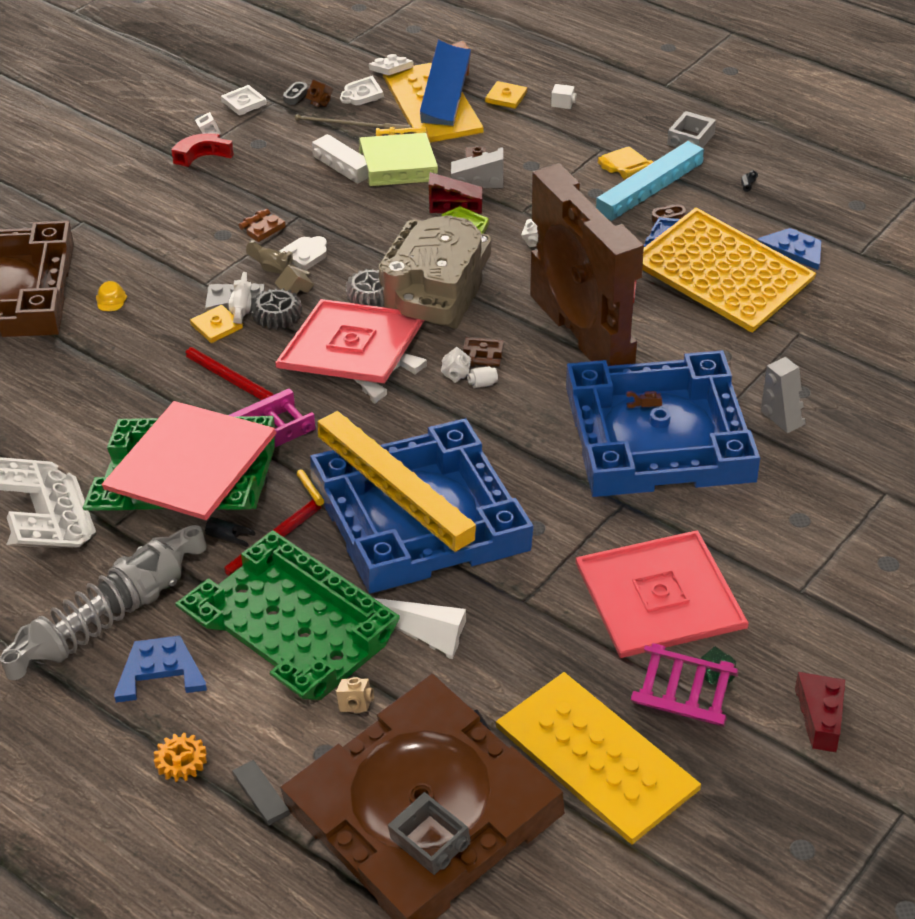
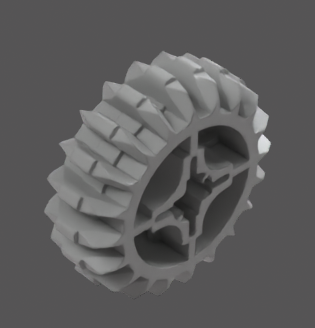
M359 270L358 274L353 273L352 277L348 278V282H346V295L350 303L384 307L383 287L379 282V270Z

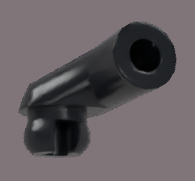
M754 170L746 173L741 178L742 187L745 192L752 189L751 184L758 177V173Z

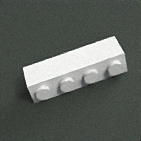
M328 134L312 142V153L316 159L357 184L368 179V168L363 155Z

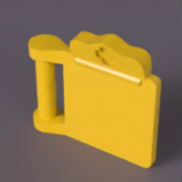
M625 147L598 157V164L601 165L602 169L610 173L619 172L624 180L653 163L652 160H647L631 147Z

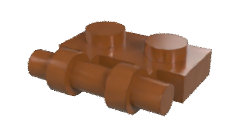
M265 209L257 211L252 217L243 219V222L239 223V228L241 230L247 228V235L260 242L285 228L286 225L285 221L274 214L269 216L270 211Z

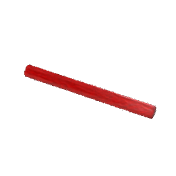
M190 347L185 352L187 358L260 400L274 395L272 392L193 347Z
M312 499L275 527L273 531L285 537L321 509V506H318L314 499ZM241 554L224 567L226 575L230 576L243 566Z

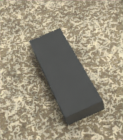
M254 760L232 770L234 778L268 826L290 815L288 807Z

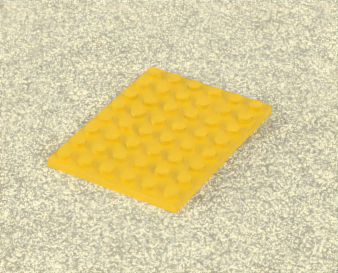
M694 208L644 247L643 271L752 333L812 282L816 276V273L698 208Z

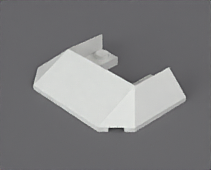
M0 457V490L29 493L36 513L9 511L7 521L11 534L6 545L43 548L81 547L95 535L96 530L90 513L82 508L85 500L76 476L71 473L66 475L59 471L58 465L53 462Z

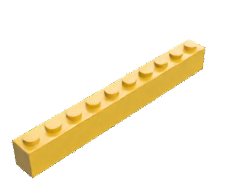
M336 411L318 421V437L450 549L456 552L475 541L476 524L471 519H468L457 507L451 505L442 495L434 491L429 484L423 482L414 472L406 468L401 461H398L386 449L378 445L374 439L366 435L361 428L355 426L347 417Z

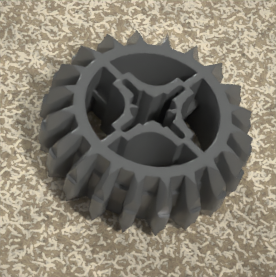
M277 288L275 290L269 289L267 292L262 291V294L256 295L251 304V313L254 321H256L257 325H261L262 328L268 327L269 330L271 328H276L277 330L281 327L284 329L285 326L291 327L292 323H297V319H300L302 314L300 298L297 297L296 293H292L291 290L285 291L284 288L281 290Z

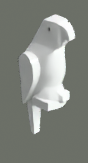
M247 272L242 273L241 280H234V291L229 299V311L234 315L233 323L242 324L243 317L250 312L251 282L247 281Z

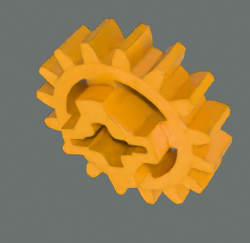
M183 733L181 737L173 734V739L164 738L165 744L158 743V751H154L155 768L158 769L159 775H165L166 780L174 777L175 782H178L179 778L183 777L185 781H188V775L196 777V770L203 771V764L207 763L206 747L203 746L201 739L196 741L195 735L187 738L186 733Z

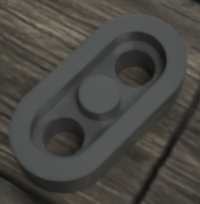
M304 82L293 83L283 94L284 102L289 105L297 104L307 94V84Z

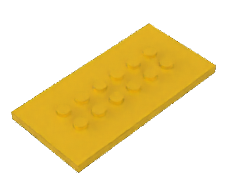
M432 63L416 65L391 75L383 74V78L408 124L412 125V128L427 126L430 143L483 133V125L463 92L461 93L454 126L421 123L420 108Z
M565 672L496 721V728L631 845L701 789L700 782Z

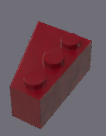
M429 172V213H446L457 207H463L477 214H482L483 187Z
M798 672L795 692L800 701L801 713H803L806 721L805 726L812 749L836 753L841 730L846 680Z

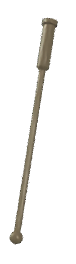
M295 115V120L297 121L311 120L390 129V127H395V129L412 128V125L374 124Z

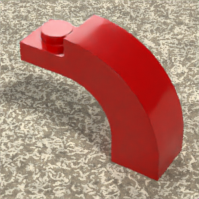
M202 133L189 136L179 141L171 149L173 164L189 167L195 159L201 156L215 155L231 159L234 155L232 141L221 139L220 134Z

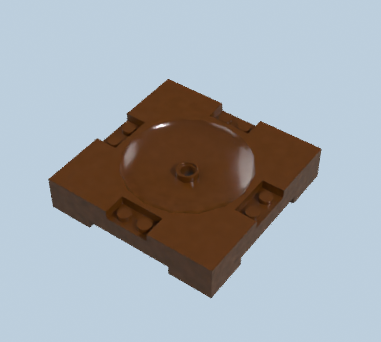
M560 163L534 171L532 175V221L537 225L538 242L536 244L537 249L531 251L530 296L558 327L565 325L574 333L575 337L579 339L578 348L591 362L606 360L608 366L636 364L637 340L631 335L635 280L642 278L644 245L623 224L614 226L580 192V182Z
M69 221L33 222L32 228L0 229V332L2 337L59 335L65 300L63 294L66 277L69 276L74 246Z
M434 674L429 675L378 713V721L342 747L338 743L280 787L289 812L315 839L319 838L370 891L378 900L379 906L392 919H437L451 907L450 901L523 841L528 844L565 814L563 791L513 746L510 748L506 746L480 722L479 715ZM424 792L468 826L470 834L468 847L463 852H458L451 859L449 865L445 869H440L435 875L390 839L388 824ZM429 816L407 837L432 857L454 835Z

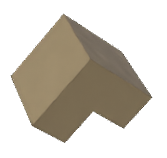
M287 265L275 282L280 290L284 288L285 291L291 290L292 293L296 294L299 290L308 293L314 285L304 272L290 265Z

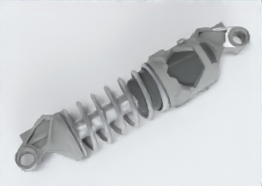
M192 525L181 529L169 537L152 538L144 546L138 547L132 556H122L117 559L113 567L109 569L106 577L103 575L99 576L98 587L91 583L87 584V593L91 601L85 594L77 591L75 592V600L79 609L71 601L63 600V608L67 617L59 609L51 608V616L56 625L46 617L39 616L31 621L30 624L21 627L15 636L14 642L4 649L0 656V662L6 677L9 680L22 678L27 672V666L31 659H46L56 663L64 661L68 658L69 653L76 652L77 644L86 645L89 641V636H99L101 628H111L113 620H122L125 612L131 613L144 604L153 603L159 597V592L162 589L174 586L180 580L184 553L200 554L206 550L207 545L202 528L198 525ZM90 587L97 593L96 597L92 594ZM79 596L86 602L85 605L81 603ZM67 604H68L75 612H73V613L71 614V612H70L69 609H68ZM55 612L61 617L62 620L60 622L57 619ZM113 613H121L118 617L113 616ZM102 614L109 617L107 625L101 624L99 616ZM90 622L97 625V632H89L87 625ZM80 630L85 633L86 638L84 641L77 640L75 635L77 631ZM67 638L73 641V649H68Z

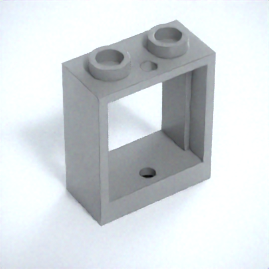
M685 111L668 130L667 145L679 147L689 141L703 148L715 134L716 120ZM683 129H685V130H689V131H692V132L699 133V135H698V136H694V135H691V134H688V133H684V132H681V131H682Z

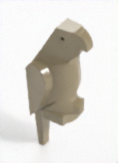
M251 240L246 246V253L258 261L264 271L281 274L287 265H290L304 272L306 276L310 275L309 271L297 268L292 264L293 253L291 251L280 253L274 249L260 246L255 243V240Z

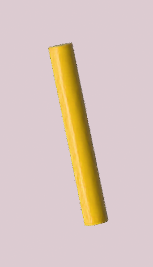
M298 470L296 474L318 506L323 505L324 499L304 470Z

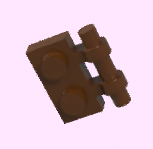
M466 337L463 352L471 357L470 366L500 367L501 359L494 358H502L504 340Z

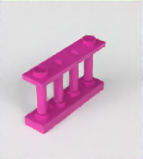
M290 388L228 415L232 417L274 416V424L278 427L275 429L277 433L275 435V447L316 429L314 413L311 412L304 416L299 413L295 408L294 392ZM286 411L295 419L287 424L278 416Z
M652 643L651 646L645 645L644 651L647 654H651L643 688L639 692L633 691L631 701L639 705L725 727L727 717L722 714L723 710H721L729 675L738 677L739 672L737 668H734V664L726 661H721L720 664L666 651L665 646ZM660 657L674 660L666 694L662 698L653 696L654 692H652ZM683 663L697 666L689 700L685 704L676 702L677 698H675ZM706 669L720 672L712 707H709L708 710L699 708L700 704H698Z

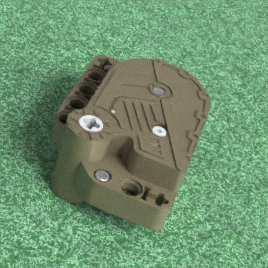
M440 216L424 221L409 220L379 264V282L383 287L384 307L398 309L402 315L425 320L429 323L453 329L458 328L465 312L469 309L473 298L477 295L482 284V269L491 256V237L487 234H481L480 230L471 221L464 218Z

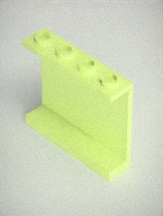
M426 133L359 138V153L364 154L368 168L369 186L429 182V172L438 173V166Z

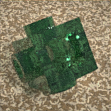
M716 646L700 658L720 664L721 661L730 662L736 668V661ZM706 669L704 679L717 687L720 672ZM729 675L727 684L731 683L735 676Z

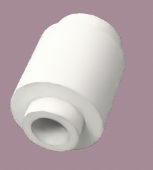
M490 366L474 368L468 373L467 379L469 385H472L473 388L493 386L494 383L498 382V374L496 368H491Z

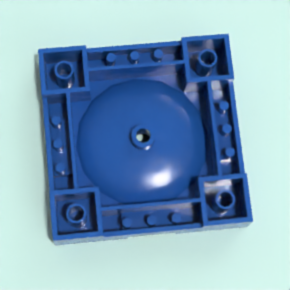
M723 350L684 354V360L615 366H608L606 360L567 364L566 390L575 427L578 428L582 445V456L592 497L654 492L655 485L694 482L695 488L757 482L760 456L752 432L747 429L731 383L732 374ZM633 391L640 396L647 391H656L662 397V406H636L629 408L626 403L633 402L634 397H627L626 392Z
M466 418L428 427V434L380 445L476 524L475 541L456 552L450 549L334 450L310 455L311 482L324 499L323 505L331 521L336 522L346 542V550L369 594L431 578V571L469 561L472 567L531 551L533 524L518 500L511 498L483 453L482 443Z

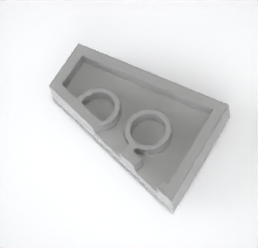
M209 284L205 311L207 312L220 305L229 309V299L234 291V284ZM251 284V304L257 294H262V291H265L264 284Z

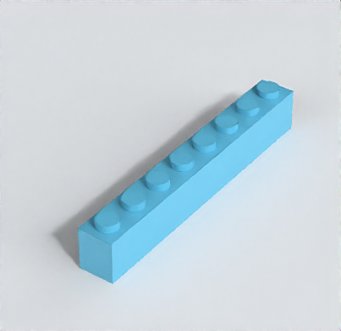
M689 141L685 142L597 197L596 208L607 219L611 221L701 165L704 160V149Z

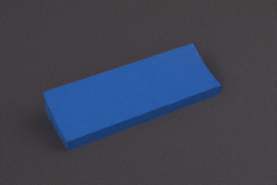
M438 40L420 108L421 123L454 126L471 56V49L456 47Z

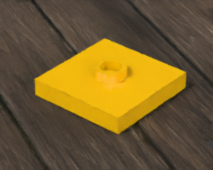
M497 81L485 97V102L516 109L526 95L527 87Z
M223 305L190 319L191 326L210 343L243 328V323H233L234 315Z

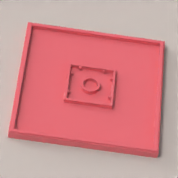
M321 299L275 362L276 368L385 384L425 320L404 316L398 309Z
M173 401L107 477L102 486L107 491L207 520L277 433L273 427Z
M698 530L576 557V565L620 658L645 653V645L651 646L652 643L671 647L748 628L746 617Z

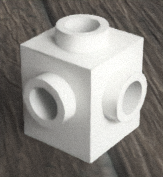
M532 219L526 221L521 234L529 248L536 247L538 242L537 225Z
M456 347L443 357L441 372L456 383L461 378L464 379L470 372L471 357Z

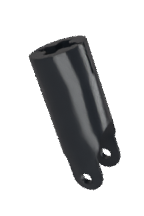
M210 517L205 526L206 535L244 547H248L249 544L237 537L240 534L252 536L256 534L250 528L216 517Z

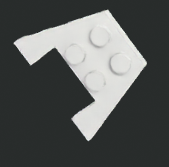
M404 353L394 370L401 366L416 374L427 366V360ZM354 379L356 383L362 386V390L370 396V400L374 404L387 395V389L377 384V382Z

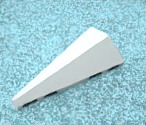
M374 598L400 615L395 629L415 640L420 639L428 643L431 649H438L446 653L447 658L453 659L459 645L460 634L466 623V609Z

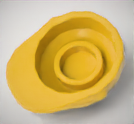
M114 281L104 282L96 295L97 306L102 311L119 310L127 298L123 288Z

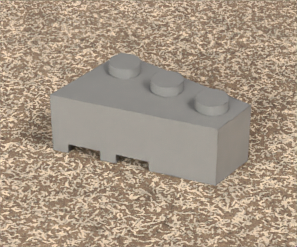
M503 147L498 148V151L484 152L481 156L474 158L471 156L451 162V178L483 188H503Z
M784 357L767 365L761 412L788 434L805 425L806 422L805 418L801 416V409L804 408L803 401H800L799 392L802 391L799 367L787 357Z

